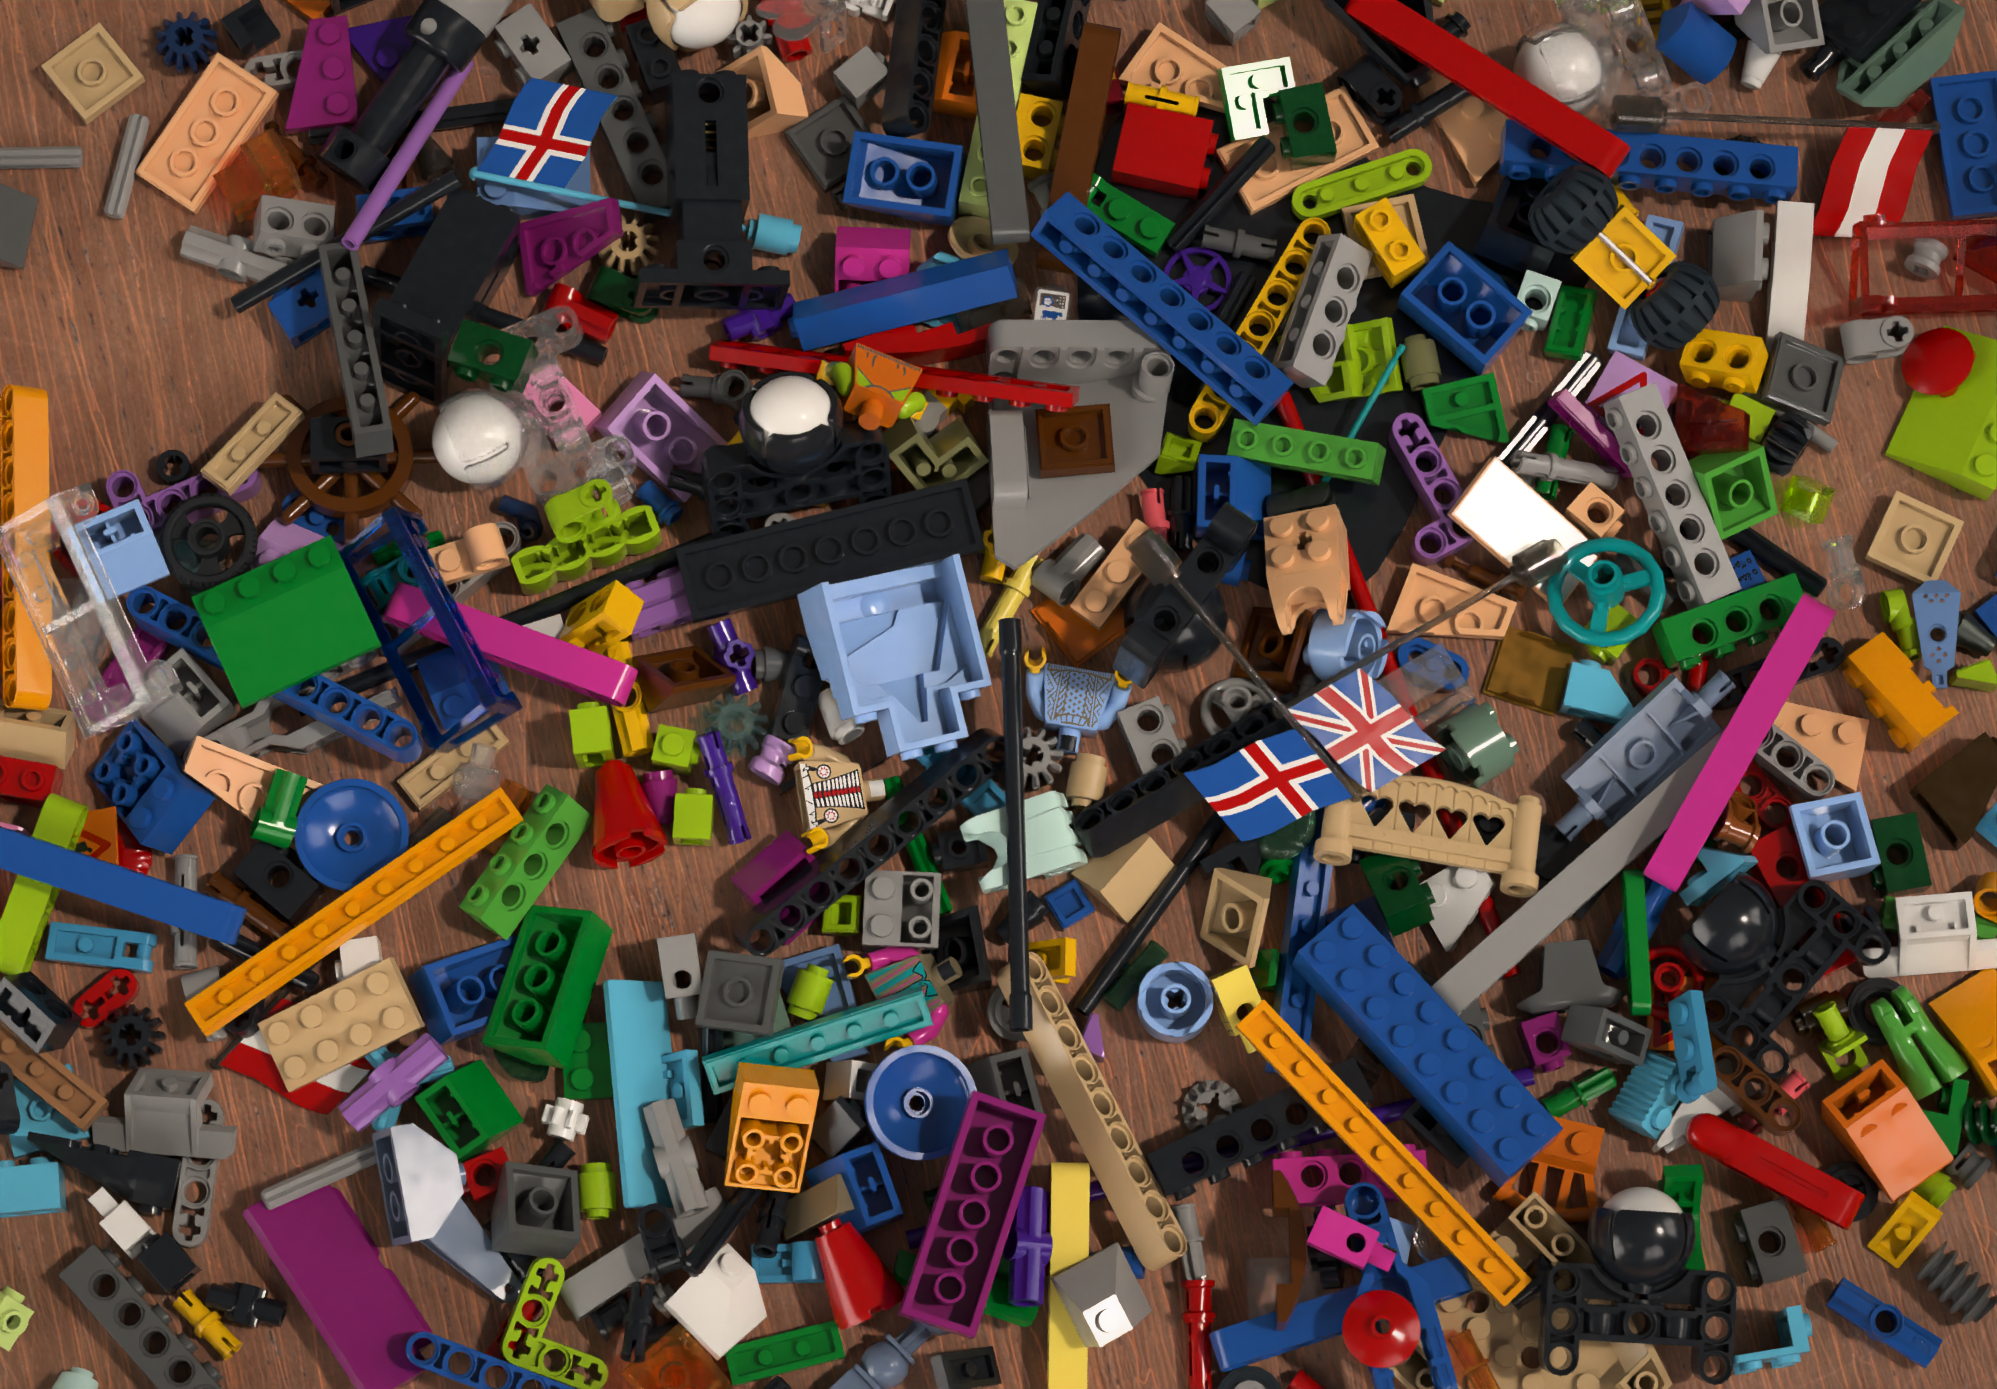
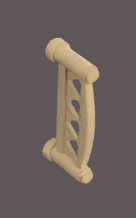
M1337 764L1332 766L1331 771L1353 798L1324 807L1321 838L1315 841L1313 855L1314 859L1318 862L1334 866L1347 865L1351 862L1352 850L1356 849L1501 874L1500 890L1504 894L1526 898L1538 893L1539 876L1535 874L1542 806L1540 805V799L1530 795L1519 796L1517 802L1511 804L1501 798L1467 785L1443 779L1401 775L1370 793L1346 776ZM1364 796H1372L1377 801L1386 798L1392 803L1393 808L1377 826L1373 825L1362 804ZM1402 802H1408L1413 807L1424 805L1429 809L1430 815L1413 833L1410 831L1399 810V804ZM1444 808L1450 813L1461 811L1466 815L1467 821L1451 839H1448L1436 816L1438 809ZM1476 815H1483L1488 820L1496 817L1501 819L1504 824V828L1488 845H1485L1473 822V817Z

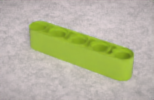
M51 793L43 805L32 837L75 851L87 819L88 806ZM19 874L17 875L0 920L1 973L13 975L30 971L60 888Z

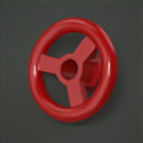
M1660 945L1649 949V962L1662 956H1670L1681 960L1678 964L1672 962L1662 963L1656 968L1655 972L1650 970L1651 984H1654L1655 988L1663 993L1666 1008L1652 1004L1650 1015L1660 1019H1669L1668 1002L1677 998L1676 993L1683 985L1684 974L1690 970L1693 976L1692 990L1702 991L1703 993L1705 979L1702 969L1691 963L1679 947ZM1664 975L1672 977L1674 984L1671 986L1664 985L1661 982V977Z

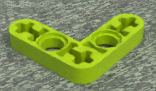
M551 1256L538 1257L531 1263L501 1338V1353L507 1361L514 1365L576 1388L600 1389L608 1379L607 1366L600 1358L543 1337L564 1282L565 1272L564 1267ZM549 1263L553 1264L552 1271L557 1275L554 1280L548 1279L545 1283L543 1290L551 1292L549 1298L546 1299L539 1293L528 1291L531 1285L537 1289L539 1288L541 1277L536 1274L538 1268L545 1269ZM532 1299L540 1301L543 1305L541 1317L535 1321L524 1319L522 1316L524 1303ZM519 1321L527 1328L536 1329L534 1335L526 1332L523 1343L528 1346V1350L526 1353L519 1352L517 1357L512 1356L513 1350L508 1344L510 1341L517 1342L522 1330L514 1328L516 1322ZM552 1349L561 1350L565 1356L563 1366L555 1371L548 1370L543 1362L545 1354ZM573 1355L579 1356L575 1363L584 1368H589L591 1363H596L595 1370L600 1373L598 1379L591 1378L589 1383H584L585 1377L574 1370L571 1372V1378L566 1377L565 1375L572 1367Z

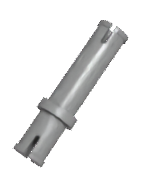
M1517 449L1513 453L1510 463L1513 466L1511 470L1514 473L1533 475L1546 482L1561 480L1586 486L1592 482L1598 488L1613 490L1619 478V474H1616L1618 472L1616 467L1563 459L1558 457L1556 453L1546 452L1544 455Z
M178 854L173 856L174 884L197 891L198 856L194 854ZM171 926L170 934L174 936L173 968L177 970L197 969V936L200 935Z

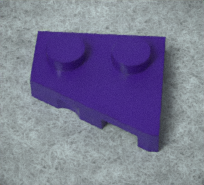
M413 15L349 28L351 46L382 84L411 45V42L404 36L403 29Z

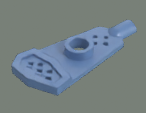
M1929 580L1918 587L1911 596L1923 666L1932 672V684L1936 687V690L1948 688L1947 671L1953 668L1955 663L1961 592L1946 580ZM1933 629H1942L1945 633L1944 639L1934 641L1930 636Z

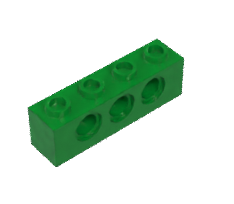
M1792 573L1662 619L1651 630L1667 669L1680 666L1681 671L1689 670L1702 664V657L1713 654L1715 659H1719L1736 651L1735 646L1747 642L1749 647H1753L1769 640L1768 634L1779 630L1782 631L1802 597L1803 591L1796 574ZM1760 605L1770 608L1773 613V620H1767L1761 615ZM1726 617L1733 618L1738 622L1740 626L1739 632H1733L1727 627ZM1692 629H1697L1704 633L1706 644H1699L1693 639Z

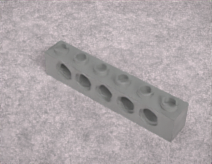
M1651 383L1603 404L1606 423L1615 434L1620 446L1619 453L1621 459L1628 465L1634 480V490L1643 501L1648 513L1649 526L1659 539L1663 549V559L1672 570L1677 582L1678 595L1685 602L1687 609L1691 610L1742 589L1656 383ZM1636 423H1639L1643 428V435L1638 432ZM1651 457L1656 460L1658 470L1653 467ZM1665 491L1670 494L1672 504L1667 501ZM1680 525L1686 531V539L1681 535ZM1694 560L1699 563L1701 573L1696 570Z

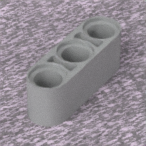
M1775 724L1771 726L1764 739V743L1759 747L1753 760L1802 798L1808 801L1821 800L1832 790L1835 784V776L1831 768ZM1780 750L1789 751L1794 757V766L1789 768L1781 766L1776 758L1777 752ZM1811 773L1820 775L1824 780V789L1821 791L1811 789L1806 781L1807 775Z

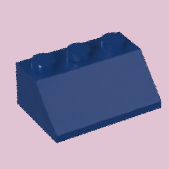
M1450 241L1442 247L1402 291L1397 304L1398 308L1479 376L1483 375L1504 352L1533 313L1531 309Z

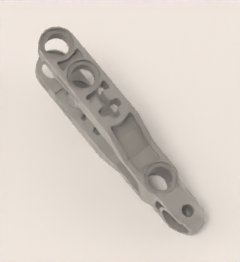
M377 649L372 650L320 675L334 681L371 662L379 653ZM396 686L368 699L391 712L403 705V700L399 697ZM303 687L299 691L298 696H303L313 691L315 687ZM270 696L259 701L253 712L203 738L259 759L273 751L307 755L345 736V734L318 720L287 736L274 734L271 729L272 714L275 709L285 705V703ZM370 719V720L366 721L363 726H365V725H367V724H369V723H371V722H373V721H375V720H377V719ZM192 743L186 748L183 754L184 762L187 758Z

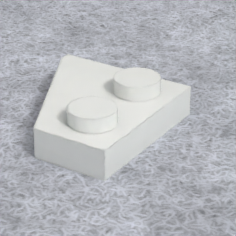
M1449 866L1420 883L1427 882L1436 903L1430 905L1434 920L1429 923L1446 952L1449 953L1457 946L1456 942L1467 925L1471 924L1478 913V908L1496 886L1489 872Z

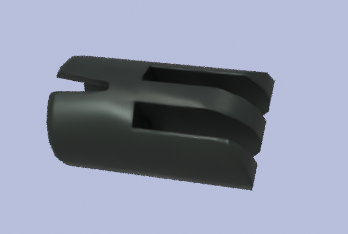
M1327 482L1270 494L1266 501L1268 517L1333 504L1337 505L1341 513L1340 506L1335 500V496Z

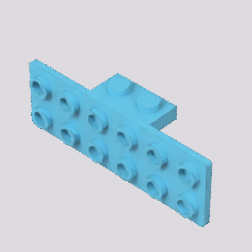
M606 980L603 982L623 1205L625 1208H643L648 1204L657 1203L665 1206L667 1209H674L666 1181L662 1180L652 1150L655 1146L648 1130L643 1108L662 1099L674 1098L684 1130L705 1125L698 1051L686 1049L672 1053L668 1005L663 982Z

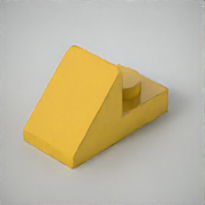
M1063 937L1029 942V952L1036 953L1042 958L1055 984H1068L1070 977H1076V939Z
M1911 1190L1903 1201H1899L1871 1238L1867 1247L1898 1269L1936 1225L1943 1213Z

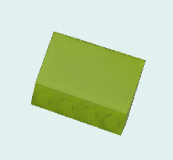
M1944 325L1943 328L1956 330L1970 341L1976 353L1972 370L1964 382L1958 386L1957 391L1950 397L1927 395L1914 390L1884 455L1986 502L1997 487V340Z

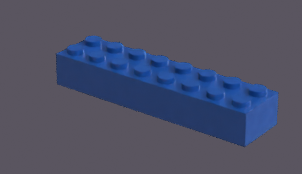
M1354 904L1297 952L1291 965L1499 1188L1504 1186L1550 1145L1562 1131L1563 1127Z

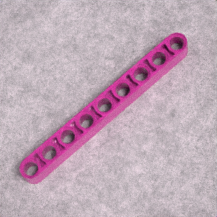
M1803 593L1646 866L1643 875L1671 891L1677 892L1837 612L1836 610Z

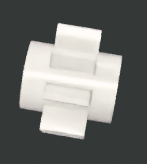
M557 1097L554 1106L545 1104L541 1122L548 1125L546 1134L568 1142H574L576 1133L585 1135L590 1118L588 1115L582 1114L584 1104L562 1097Z

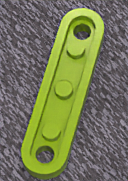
M1408 149L1303 183L1293 193L1291 200L1292 211L1303 221L1312 217L1322 219L1341 213L1342 208L1378 201L1385 197L1418 188L1424 185L1430 177L1432 171L1431 159L1422 150ZM1414 166L1419 170V173L1417 175H1410L1407 173L1406 168ZM1307 199L1313 200L1316 206L1308 209L1303 205V201Z

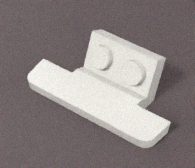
M1972 891L1895 897L1894 905L1899 937L1898 946L1891 947L1887 959L1879 965L1873 967L1862 965L1865 976L1869 978L1996 969L1997 938L1977 940ZM1882 948L1862 949V951L1868 958L1875 959L1881 955Z

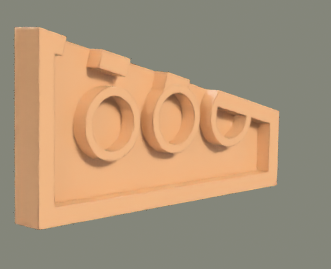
M197 735L194 737L182 772L253 821L259 806H263L275 768H282ZM311 779L307 780L295 817H298L307 799L315 791L323 787V784ZM294 834V837L289 847L293 849L295 852H297Z

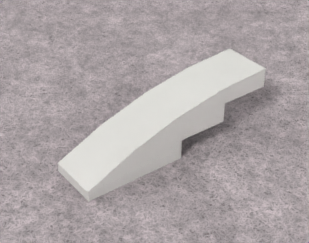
M1777 201L1775 205L1774 241L1771 245L1770 280L1767 284L1765 347L1768 354L1771 353L1774 336L1780 331L1804 341L1815 203Z

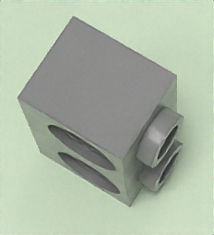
M262 194L254 214L253 251L274 257L300 258L318 248V245H323L334 238L335 206Z
M1159 696L1117 712L1116 722L1140 777L1161 766L1152 759V754L1155 751L1166 750L1171 754L1172 758H1175L1188 750L1184 738L1177 739L1172 726L1176 724V720L1168 703L1163 705ZM1143 716H1152L1158 722V727L1153 731H1144L1139 727L1137 721Z

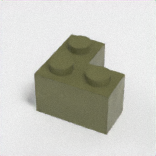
M911 416L907 419H900L893 427L883 432L890 459L916 490L968 478L990 462L980 442L960 417L930 439Z

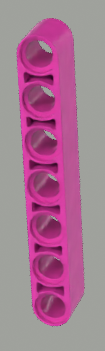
M401 582L396 583L382 617L385 621L397 627L618 707H625L638 674L635 668L623 662Z

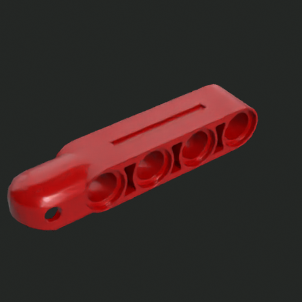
M1700 1113L1693 1116L1687 1123L1685 1129L1686 1140L1696 1151L1833 1225L1849 1230L1866 1197L1858 1190L1716 1115Z

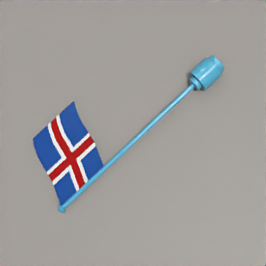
M531 78L515 98L498 140L479 168L472 167L469 170V178L472 181H475V178L592 202L610 198L566 189V186L584 161L602 117L610 105L618 98V95ZM618 199L619 207L668 217V209ZM759 213L757 220L750 219L748 226L742 224V232L747 233V241H752V249L787 256V253H797L802 225L793 224L794 220Z

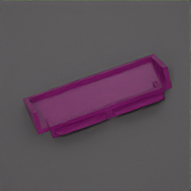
M329 1184L272 1210H268L264 1202L260 1200L242 1213L356 1389H401L426 1370L416 1366L408 1359L406 1345L409 1338L415 1333L421 1331L432 1333V1330L394 1272L384 1268L378 1258L380 1254L379 1249L343 1194L337 1188L331 1187ZM428 1338L417 1339L412 1345L413 1355L419 1360H425L421 1352L432 1341Z

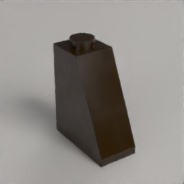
M1986 732L1982 733L1909 792L1956 851L1971 839L1997 786V738L1993 736L1990 738Z

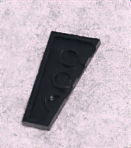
M1483 815L1473 817V822L1485 845H1488L1504 828V824L1499 818L1493 817L1488 820ZM1541 822L1535 874L1539 876L1538 889L1541 890L1591 845L1575 837L1570 842L1560 830ZM1613 879L1572 916L1580 922Z

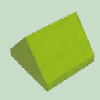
M844 895L823 912L822 933L844 937L859 934L862 896Z

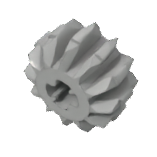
M1025 727L1023 756L1029 757L1031 752H1036L1038 754V761H1034L1032 766L1025 764L1026 757H1023L1024 788L1027 781H1032L1033 790L1038 791L1040 788L1039 779H1042L1050 786L1053 784L1054 779L1049 772L1061 773L1062 766L1055 761L1062 759L1064 754L1062 750H1052L1058 742L1055 736L1044 741L1045 729L1040 728L1037 737H1032L1030 727Z

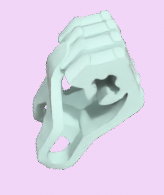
M1055 790L1024 800L1027 880L1040 875H1044L1045 879H1049L1087 865L1088 859L1085 851L1077 848L1083 845L1075 829H1071L1074 827L1075 816L1072 811L1064 810L1068 808L1065 795ZM1005 806L975 816L960 825L963 839L966 842L979 840L992 847L997 854V860L993 869L978 879L983 894L1008 889Z

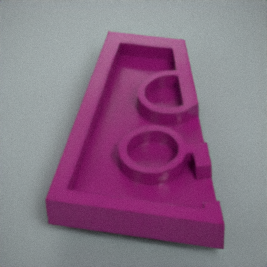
M347 15L310 19L287 120V133L336 125L355 124L358 121L359 110Z
M610 197L520 223V250L527 295L537 296L623 236L618 199Z

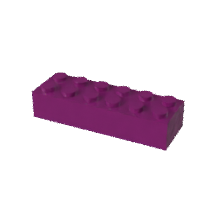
M975 1090L969 1094L897 1315L968 1339L975 1338L1047 1117L1046 1114Z

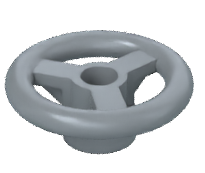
M1240 677L1228 678L1217 682L1205 693L1200 705V717L1206 730L1213 736L1223 729L1212 718V705L1224 710L1232 725L1247 716L1250 711L1270 703L1273 699L1270 693L1258 682ZM1236 705L1242 706V708H1232V707H1233V706H1236Z

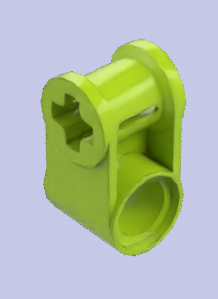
M603 479L590 480L584 485L564 494L556 495L546 502L544 512L556 539L560 543L569 544L576 542L590 533L611 526L619 519L621 508L617 500L612 498L613 489L608 481ZM593 490H597L599 498L596 499ZM602 508H605L607 516L603 515Z

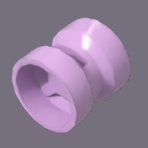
M766 734L761 743V754L753 756L747 767L762 779L779 786L785 777L783 769L788 764L794 762L788 760V755L797 753V750L781 739Z

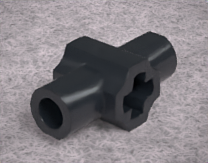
M236 1281L234 1288L212 1283L206 1298V1307L225 1312L224 1319L257 1329L259 1322L281 1327L287 1312V1303L268 1298V1290Z

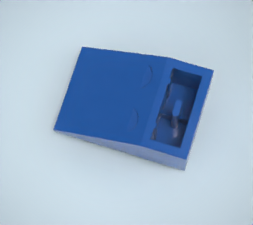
M134 718L130 720L88 774L110 805L116 807L117 814L141 845L171 855L216 798L211 791L182 772L185 762Z

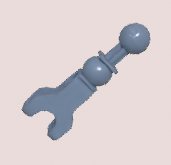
M913 1321L896 1339L887 1333L885 1335L886 1340L875 1342L866 1349L862 1355L860 1366L856 1363L830 1389L895 1388L908 1375L909 1364L912 1367L916 1364L911 1355L933 1334L941 1336L950 1334V1332Z

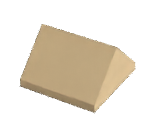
M1145 833L1104 857L1095 858L1088 854V864L1076 868L1071 873V876L1074 879L1076 878L1083 887L1123 922L1128 924L1155 894L1175 865L1156 842Z
M1214 868L1200 938L1243 965H1247L1248 968L1255 967L1270 899L1272 878L1225 868Z

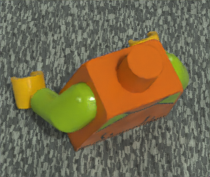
M856 343L847 363L821 361L816 379H823L829 385L836 386L838 393L842 395V408L846 412L858 416L859 425L866 430H875L880 425L886 428L893 427L897 418L907 419L911 416L913 419L920 420L929 404L922 393H911L922 373V368L862 344Z

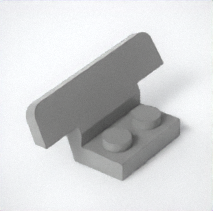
M140 1067L124 1093L125 1117L99 1116L92 1124L94 1144L107 1145L122 1152L134 1150L159 1155L226 1159L235 1152L238 1126L202 1124L201 1107L214 1086L212 1073Z

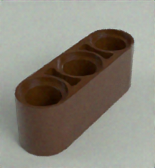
M1723 1046L1713 1052L1717 1087L1767 1132L1774 1136H1785L1800 1125L1803 1112L1797 1101L1739 1050L1731 1046ZM1717 1057H1726L1732 1062V1074H1722L1717 1070L1715 1065ZM1747 1082H1754L1759 1085L1762 1090L1760 1100L1756 1101L1747 1097L1744 1090ZM1775 1108H1784L1790 1113L1791 1123L1789 1126H1781L1775 1121Z

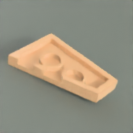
M1160 22L1118 78L1119 84L1125 86L1128 85V81L1161 88V85L1169 86L1168 90L1200 96L1198 106L1225 113L1217 70L1227 66Z
M1434 71L1431 74L1433 79L1420 86L1418 92L1424 100L1451 83V81ZM1471 95L1434 119L1439 128H1442L1453 146L1452 150L1458 160L1461 159L1469 173L1471 182L1476 187L1499 163L1501 133L1506 119H1510Z
M1412 563L1386 634L1503 640L1517 602Z
M1785 702L1773 724L1828 765L1834 773L1835 782L1842 785L1843 789L1850 793H1855L1869 720ZM1787 750L1779 751L1788 757H1793Z

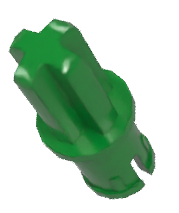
M1604 1067L1577 1082L1574 1079L1571 1080L1570 1086L1547 1098H1543L1541 1101L1544 1108L1552 1116L1561 1117L1581 1105L1584 1108L1587 1107L1588 1101L1616 1087L1617 1082L1612 1071L1608 1067Z

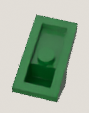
M1958 1078L1947 1082L1946 1087L1942 1086L1940 1088L1937 1108L1942 1109V1113L1922 1109L1953 1157L1957 1155L1969 1087V1081Z

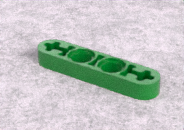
M1627 869L1621 872V900L1628 1010L1630 1016H1649L1651 1014L1652 999L1644 875L1642 869Z

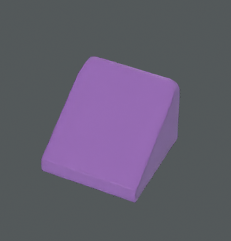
M1092 1013L1087 1020L1082 1037L1094 1060L1103 1063L1105 1054L1098 1014Z

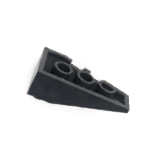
M28 1132V1143L128 1202L139 1205L140 1213L161 1217L162 1211L171 1212L181 1172L180 1160L129 1150L127 1155L119 1154L120 1150L107 1145L90 1144L89 1147L81 1146L82 1142L73 1139Z

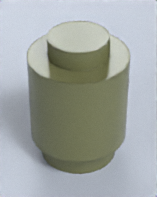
M1417 334L1405 338V344L1403 345L1406 348L1403 354L1400 355L1405 382L1410 384L1411 391H1420L1421 389L1440 385L1439 377L1442 373L1435 341L1427 339L1425 334Z

